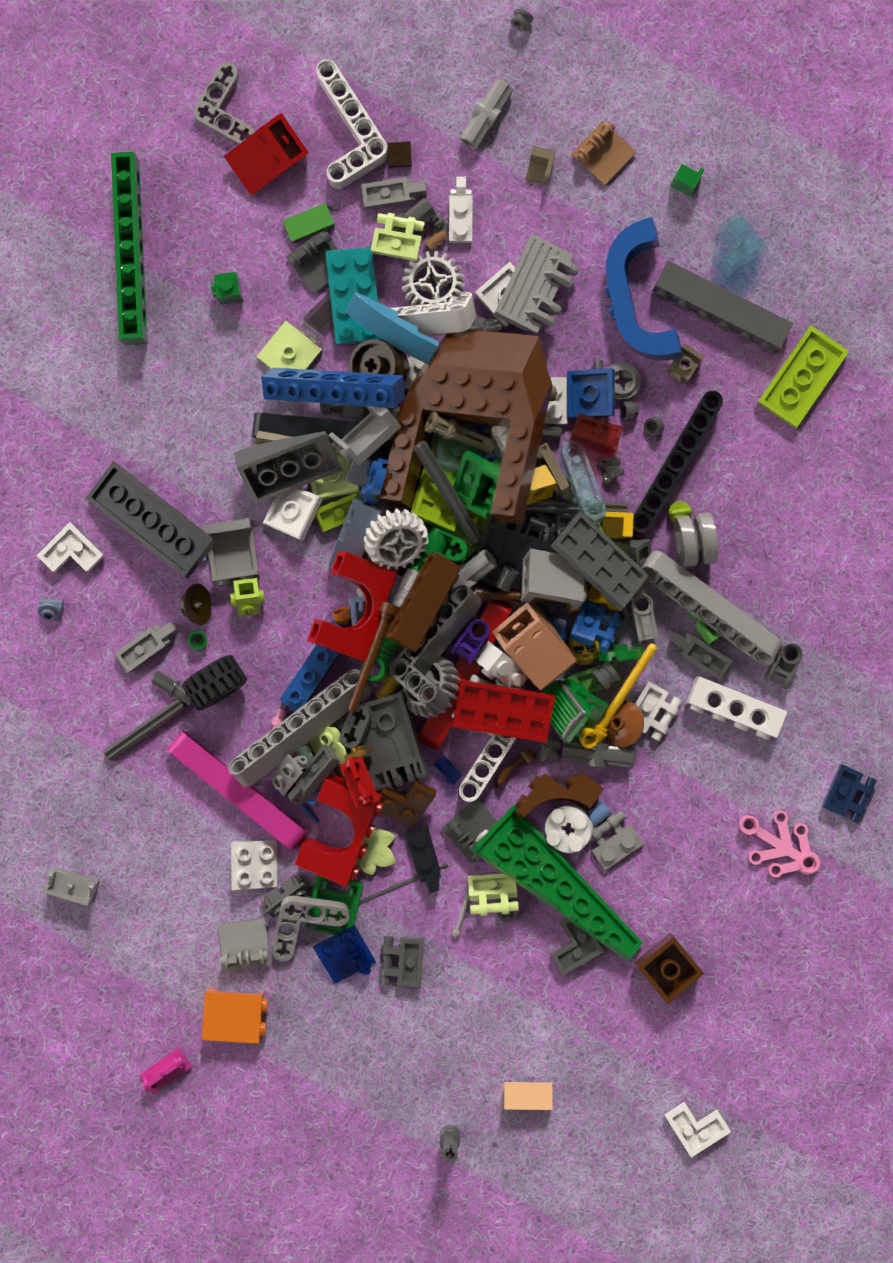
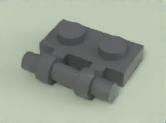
M384 936V945H381L383 960L382 966L379 969L381 984L390 985L391 976H398L397 986L421 988L424 938L401 937L400 946H393L394 937ZM392 955H399L398 968L392 967Z

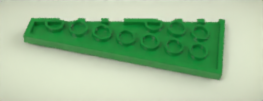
M511 806L471 848L475 854L626 961L631 959L643 944L636 934L563 856L547 842V839L526 817L521 819L514 814L517 809L516 806Z

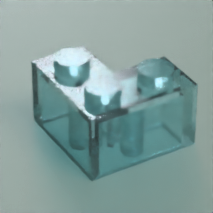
M741 210L720 225L717 232L728 245V248L718 254L712 264L726 282L760 258L768 249Z

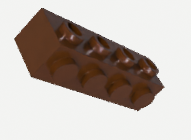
M429 553L384 637L408 651L420 649L426 640L425 634L428 628H431L436 622L437 611L448 599L447 593L450 587L454 586L458 581V572L461 567L439 553Z

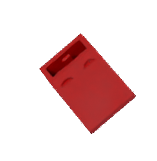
M281 112L223 157L250 196H252L307 157L309 152Z

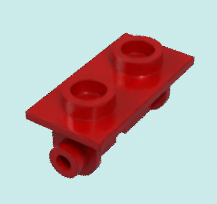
M362 756L356 759L354 757L345 760L346 763L339 765L357 810L380 801Z

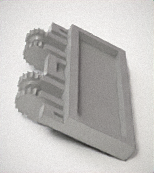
M532 233L493 315L534 334L538 333L541 324L532 319L553 327L556 322L554 317L549 316V314L538 308L540 307L553 314H560L561 306L552 301L559 287L558 284L571 288L574 281L556 269L558 268L571 275H577L579 267L570 262L573 254Z

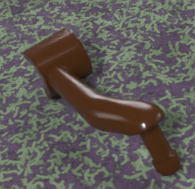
M527 748L517 759L502 770L497 778V782L494 784L496 788L504 785L510 772L522 762L528 766L537 758L532 749Z

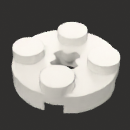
M576 805L561 806L555 809L546 820L545 832L547 842L561 852H578L592 838V821L589 820L586 812ZM571 823V828L575 829V832L567 834L564 826Z

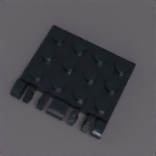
M490 515L476 555L483 550H487L495 558L497 567L480 579L477 586H485V589H489V591H503L496 587L495 584L503 567L508 566L519 572L510 592H522L523 558L530 548L557 553L550 546L553 536L556 534L557 525H551L545 541L541 538L547 521L532 516L526 533L520 532L523 524H517L516 529L507 527L508 522L503 521L501 525L494 515ZM505 601L518 607H522L527 603L522 601ZM531 602L538 605L546 616L554 617L558 603Z

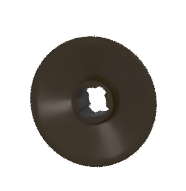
M199 583L192 584L180 600L181 612L196 625L206 624L212 615L210 593L205 586Z

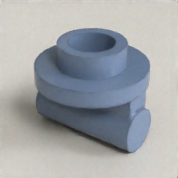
M39 599L37 612L44 620H57L61 617L64 600Z

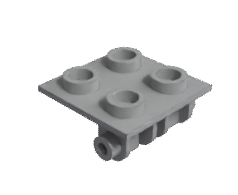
M265 918L218 924L222 954L220 964L223 966L224 972L271 966Z

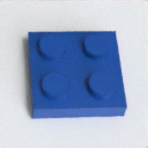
M613 368L567 371V418L615 416V370Z

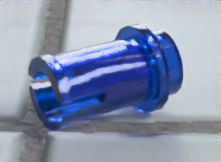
M445 755L434 764L448 779L447 783L450 782L454 785L463 776L460 773L462 770H458Z

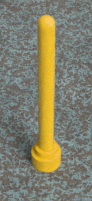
M655 644L648 645L601 720L592 727L599 734V743H603L607 737V726L612 717L615 716L657 651Z

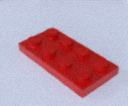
M460 679L452 726L547 743L555 695Z

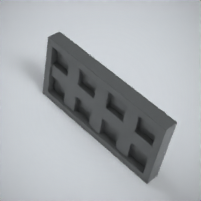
M581 511L571 519L550 545L618 610H622L649 576Z

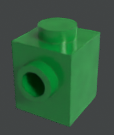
M237 271L213 275L214 283H211V291L213 297H217L220 304L243 301L241 283Z

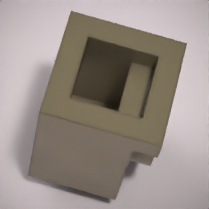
M684 344L682 347L683 357L674 359L667 370L670 373L669 377L677 383H687L704 358V355L687 344ZM681 362H687L689 364V367H682Z

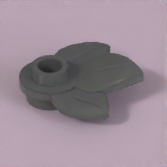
M476 317L468 330L500 332L503 323L496 319Z

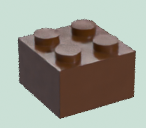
M668 933L634 962L636 967L667 1004L672 1002L704 975V972L671 933Z

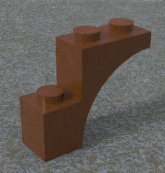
M583 772L578 773L576 776L572 774L564 784L567 786L566 789L545 773L540 777L536 775L528 786L531 788L526 796L522 794L514 806L517 809L514 814L522 819L537 805L551 800L569 801L584 809H589L604 788Z

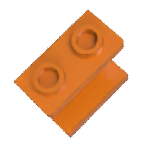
M208 988L205 991L202 1040L259 1044L261 1037L266 1036L267 1022H263V1013H267L268 998H264L265 992L217 991L218 989Z

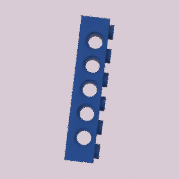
M272 368L261 376L263 397L268 400L395 408L405 399L402 375Z

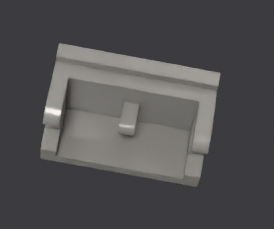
M56 867L49 871L47 875L49 880L43 886L42 893L86 906L93 903L99 880Z

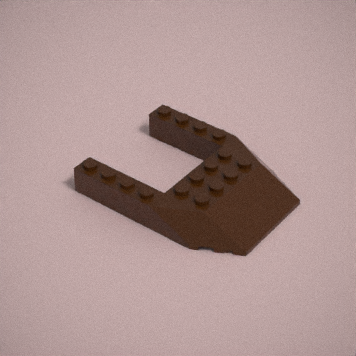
M479 330L447 333L429 363H424L418 371L400 407L397 422L401 428L393 436L386 467V476L379 497L389 506L412 508L422 464L414 450V446L422 441L427 443L429 433L425 431V424L428 416L434 411L438 413L439 417L447 420L453 419L458 422L510 427L491 514L499 521L523 524L553 387L539 336Z

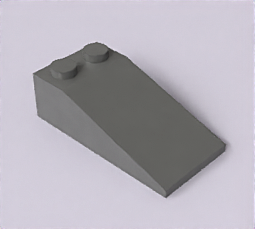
M326 431L259 443L234 452L237 469L255 504L343 471Z

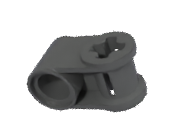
M784 643L774 662L769 665L764 679L775 681L781 684L782 688L787 689L802 659L801 647L794 643ZM789 647H792L795 651V656L791 660L785 657V650Z

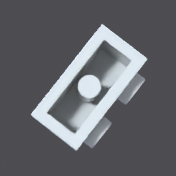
M489 641L474 659L483 667L481 671L491 680L494 677L498 678L496 683L500 686L521 689L529 678L512 658Z

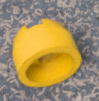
M588 727L582 729L579 734V741L585 748L591 749L599 743V734L594 729Z

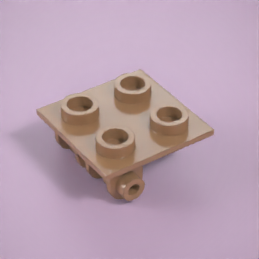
M602 121L571 155L605 186L634 156L636 151L613 131L615 129L613 123L608 122L606 124Z

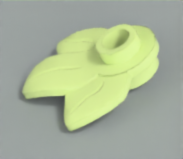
M329 726L311 740L310 748L313 752L317 753L324 744L332 746L340 760L338 764L346 763L344 755H347L346 749L340 743L341 734L337 728Z
M375 830L372 838L367 839L368 851L363 860L360 859L358 864L363 872L373 875L376 866L387 867L395 863L394 855L387 847L394 840L395 835L386 830Z

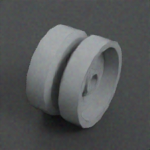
M709 512L698 513L694 521L688 515L675 517L674 534L681 566L683 568L695 567L699 559L704 565L717 563L718 541L711 514Z

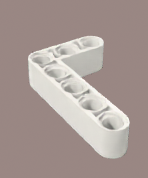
M322 60L316 68L318 81L359 144L357 148L334 161L327 168L329 184L335 189H342L383 164L388 157L387 144L336 64L331 60ZM326 71L333 72V75L330 77L322 76ZM339 90H343L346 92L341 97H337L334 95L335 92ZM351 109L358 111L355 116L347 115V112ZM361 129H369L371 131L366 136L359 134ZM374 148H381L383 150L379 155L371 153ZM355 160H361L363 165L354 167L352 163ZM336 172H341L344 174V176L339 180H335L332 178L333 174Z

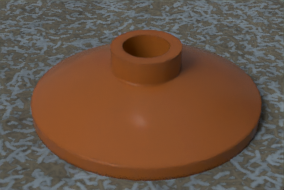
M624 700L607 726L606 740L616 747H628L638 741L644 729V717L642 711L635 703ZM620 719L621 723H620V726L618 727V726H617V722H618V720Z

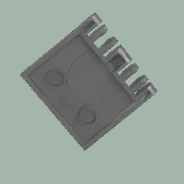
M404 692L363 704L370 707L373 717L365 738L359 746L364 745L365 749H373L372 753L362 755V758L377 793H380L383 788L393 789L392 778L396 787L403 786V778L398 769L404 766L407 778L411 784L417 781V778L419 781L430 777L411 714L406 704ZM364 710L356 712V715L359 716L357 724L361 719L366 718L363 715ZM349 711L332 723L330 727L337 728L341 734ZM356 728L352 733L347 734V736L350 738V743L352 741L357 740V738L354 737ZM345 747L347 755L351 754V748ZM337 764L330 773L345 779L339 764Z

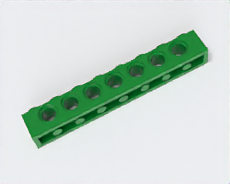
M135 152L111 153L119 340L124 345L148 344L140 161Z

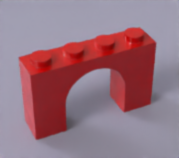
M338 551L330 574L350 581L360 588L365 598L363 616L355 625L348 628H343L324 620L314 619L307 642L365 662L380 623L381 611L379 609L382 601L388 603L387 598L395 585L397 571L384 566L380 567L377 563L349 552Z
M330 774L324 780L317 801L344 812L350 818L354 827L353 842L348 847L334 848L308 837L301 844L294 865L345 887L352 880L356 881L361 869L357 866L360 859L363 860L368 851V847L365 846L367 839L372 838L376 829V825H373L375 817L380 816L384 804L381 803L383 795L377 793L380 801L357 810L346 780Z

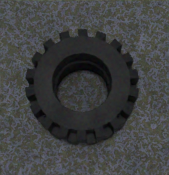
M226 655L191 675L184 681L182 688L195 709L199 711L207 709L241 688L248 679L234 656Z

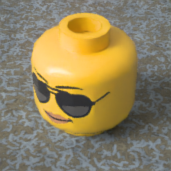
M568 639L569 650L576 658L577 664L586 665L595 662L597 651H599L600 647L598 641L594 640L591 647Z

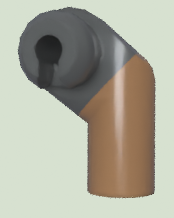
M436 216L432 220L433 236L424 243L430 252L435 250L448 237V224L441 216Z

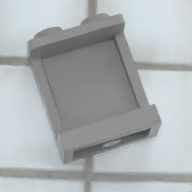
M365 406L370 411V414L342 439L331 432L328 436L333 441L331 445L334 450L348 462L353 460L356 464L361 465L401 428L392 414L384 407Z
M249 518L202 526L203 531L217 541L208 552L212 573L211 582L217 583L218 586H226L232 584L231 580L253 579L255 576H260L253 526Z
M530 548L523 558L521 601L531 603L534 597L570 603L571 610H577L586 600L587 591L584 589L586 579L560 554Z

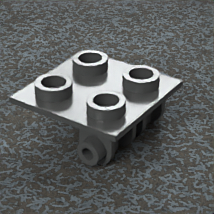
M321 230L286 256L313 294L328 284L325 251L338 250L332 242L331 236L324 230Z
M477 798L441 829L472 864L476 860L481 859L480 856L471 850L476 844V838L485 829L488 831L497 820Z

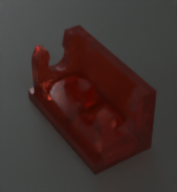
M578 413L569 444L613 457L623 427Z

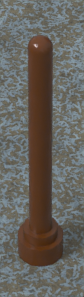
M475 586V593L481 598V605L489 603V600L521 601V592L489 591V589H485V586ZM534 597V599L531 601V602L565 603V602H559V601L548 600V599L537 598V597Z
M384 601L381 603L379 610L382 617L348 705V710L351 713L356 712L389 623L397 615L400 607Z

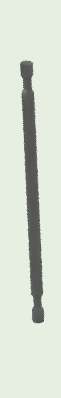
M445 863L440 866V869H445L449 866ZM418 876L412 877L360 900L359 905L417 881L419 878Z

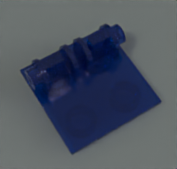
M356 925L313 946L334 984L357 972L366 976L371 972V965L376 963Z

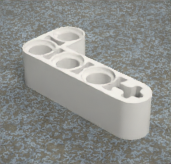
M461 292V295L455 294L453 295L455 299L452 297L448 303L391 308L398 312L397 317L418 326V332L424 335L463 332L472 326L476 318L473 297L470 292Z

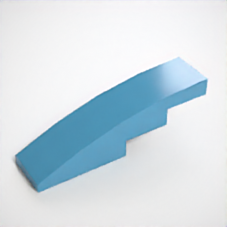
M355 291L345 313L402 352L425 364L429 363L438 347V341L418 332V326L397 317V311Z

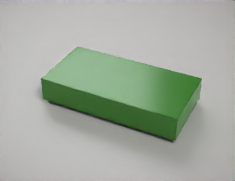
M326 203L283 220L292 244L317 234L321 230L335 226Z

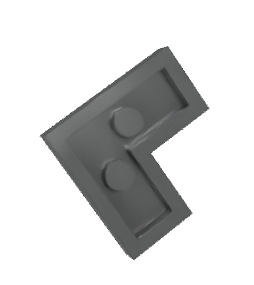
M566 917L559 921L571 941L550 953L562 975L567 974L604 952L597 939Z

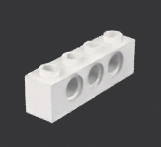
M700 676L695 678L686 703L691 705L690 709L703 714L704 710L713 713V719L724 723L728 719L735 722L734 727L746 732L748 728L757 731L756 736L769 740L770 737H778L788 712ZM711 694L717 695L719 699L716 707H711L708 704V698ZM735 702L741 708L737 716H733L730 712V706ZM756 711L762 715V721L758 725L752 721V715Z

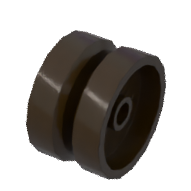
M366 340L353 350L349 359V372L402 375L405 383L409 374V362L406 353L391 344L381 340Z

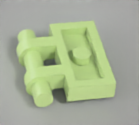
M378 213L377 223L385 224V229L375 228L371 253L417 261L422 237L413 235L414 230L423 231L425 222L417 221L414 217H408L407 219L396 217L393 213H388L387 215ZM393 226L406 228V232L392 231Z
M504 873L468 876L470 901L480 902V905H470L471 915L481 914V916H488V913L502 912V915L509 914L511 911H519L518 901L508 902V898H517L516 882ZM501 899V903L487 904V900Z

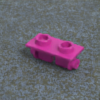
M179 1047L140 1074L144 1081L141 1084L145 1091L150 1090L152 1094L156 1093L192 1067Z

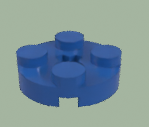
M377 457L373 462H369L366 470V475H369L367 484L362 485L359 496L364 499V503L372 506L376 504L377 501L373 500L375 494L380 495L387 471V469L382 467L388 464L387 460Z

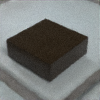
M411 141L388 142L389 168L412 167Z

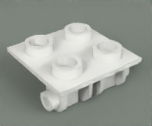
M277 840L231 842L232 890L277 887Z

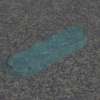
M568 440L562 445L560 456L579 510L594 524H598L604 519L606 514L604 500L583 444L577 440Z

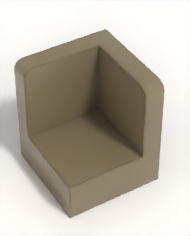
M533 146L526 179L548 185L556 151Z

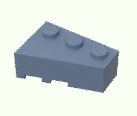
M353 497L330 557V566H333L338 551L349 552L366 559L363 556L365 552L364 536L367 535L366 528H371V521H378V514L383 516L380 506H372L364 503V500Z

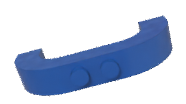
M653 217L626 227L613 241L606 258L608 284L604 285L607 298H611L612 306L609 307L611 319L616 321L618 330L628 346L645 358L656 361H668L683 357L679 334L676 329L651 333L643 330L638 325L628 278V269L635 256L645 250L660 247L656 224Z

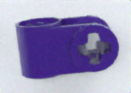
M483 620L473 621L464 634L460 636L450 653L458 654L470 665L489 635L490 628L488 624ZM477 623L483 624L486 628V633L482 637H476L472 633V628ZM461 646L470 651L471 653L469 654L468 652L463 650Z

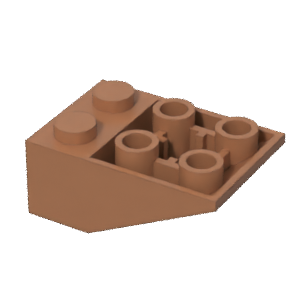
M529 602L525 603L492 631L503 649L540 691L577 662L538 605Z

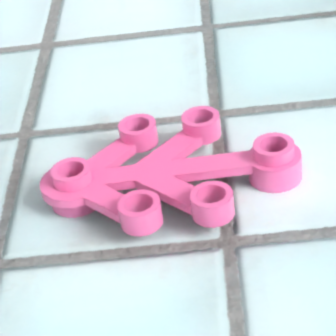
M778 810L776 814H773V820L778 825L780 839L761 828L755 817L746 815L740 819L739 828L743 833L747 835L755 834L775 847L764 851H750L748 860L752 864L758 865L762 861L788 855L795 861L782 865L771 863L768 866V873L771 876L780 877L784 873L797 870L805 875H812L819 870L820 859L817 854L810 851L807 837L808 828L805 824L797 823L793 826V833L795 836H798L801 851L799 852L792 846L786 812ZM779 813L784 814V820L782 822L777 821V815ZM747 820L752 822L750 829L744 827V823ZM799 826L804 827V833L801 835L796 831ZM754 853H758L760 856L756 862L752 861ZM810 858L812 861L811 866L805 867L804 861ZM773 866L779 867L778 874L772 873L771 869Z

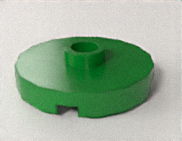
M614 644L613 648H609L606 653L600 650L597 651V659L599 661L640 659L644 653V647Z

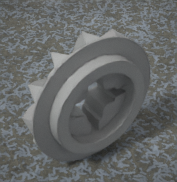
M619 362L610 366L609 368L615 370V381L619 379L620 372L624 379L631 380L625 383L624 390H622L620 384L615 383V399L626 400L633 397L641 384L638 370L633 365L625 362Z

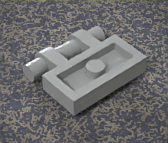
M622 811L615 815L611 814L598 827L593 826V835L588 844L594 840L599 844L591 851L604 870H607L644 844L631 824L622 829L619 823L626 819ZM613 828L616 833L607 840H604L602 835Z

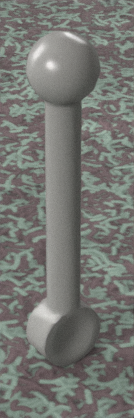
M469 890L464 893L465 900L456 927L451 932L453 938L460 937L461 933L459 930L470 900Z

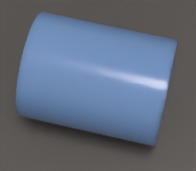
M602 801L586 812V815L595 827L612 814Z

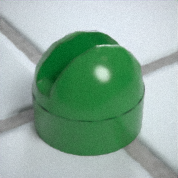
M195 630L190 633L188 643L191 648L200 650L206 646L207 637L204 632ZM201 634L203 637L194 645L192 641Z

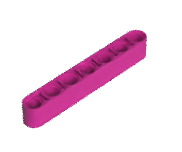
M182 730L167 750L287 848L294 851L308 831L303 826L300 827L299 823L286 812L282 813L280 811L281 808L270 799L262 797L263 794L252 785L242 786L229 772L224 762L213 753L209 754L208 749L194 738H189L190 735Z

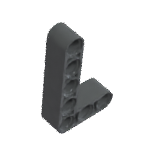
M465 584L456 586L448 595L446 603L439 608L436 613V622L431 628H428L425 634L426 640L423 646L417 649V651L404 649L390 668L393 678L420 702L435 712L443 711L448 705L449 698L425 673L481 606L479 595Z

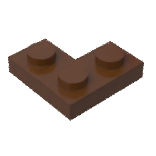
M419 781L413 783L405 796L383 788L379 793L383 795L381 803L384 804L381 814L413 828L436 797V790Z

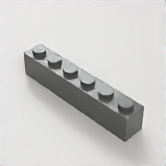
M667 261L652 290L656 292L658 298L665 301L670 299L676 302L677 307L684 311L692 310L698 313L697 316L707 322L712 320L719 324L718 327L726 332H731L732 330L740 334V339L749 343L754 341L760 344V348L768 353L773 351L777 353L781 349L793 325L792 322L670 261Z

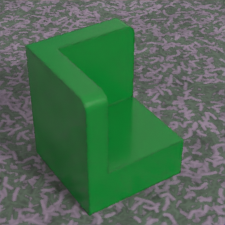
M682 164L670 186L691 197L705 169L701 167L697 172Z

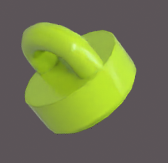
M683 501L673 503L668 510V517L672 523H674L675 517L688 515L691 518L692 516L691 507Z

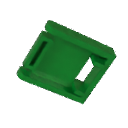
M317 875L312 898L346 904L349 909V920L343 926L315 924L314 931L341 937L343 929L346 927L348 928L346 938L351 939L364 882L352 880L348 884L351 886L348 894L327 889L329 879ZM312 907L308 912L311 915H319L322 910L319 907ZM326 909V916H328L329 909ZM337 911L335 917H339L342 911ZM306 923L305 928L310 929L312 923Z

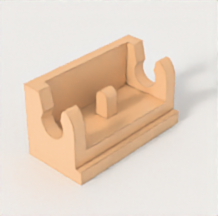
M504 1082V1109L552 1110V1082Z

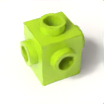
M257 578L233 581L235 593L230 594L232 608L237 607L238 617L261 614L260 604H265L263 590L258 589Z

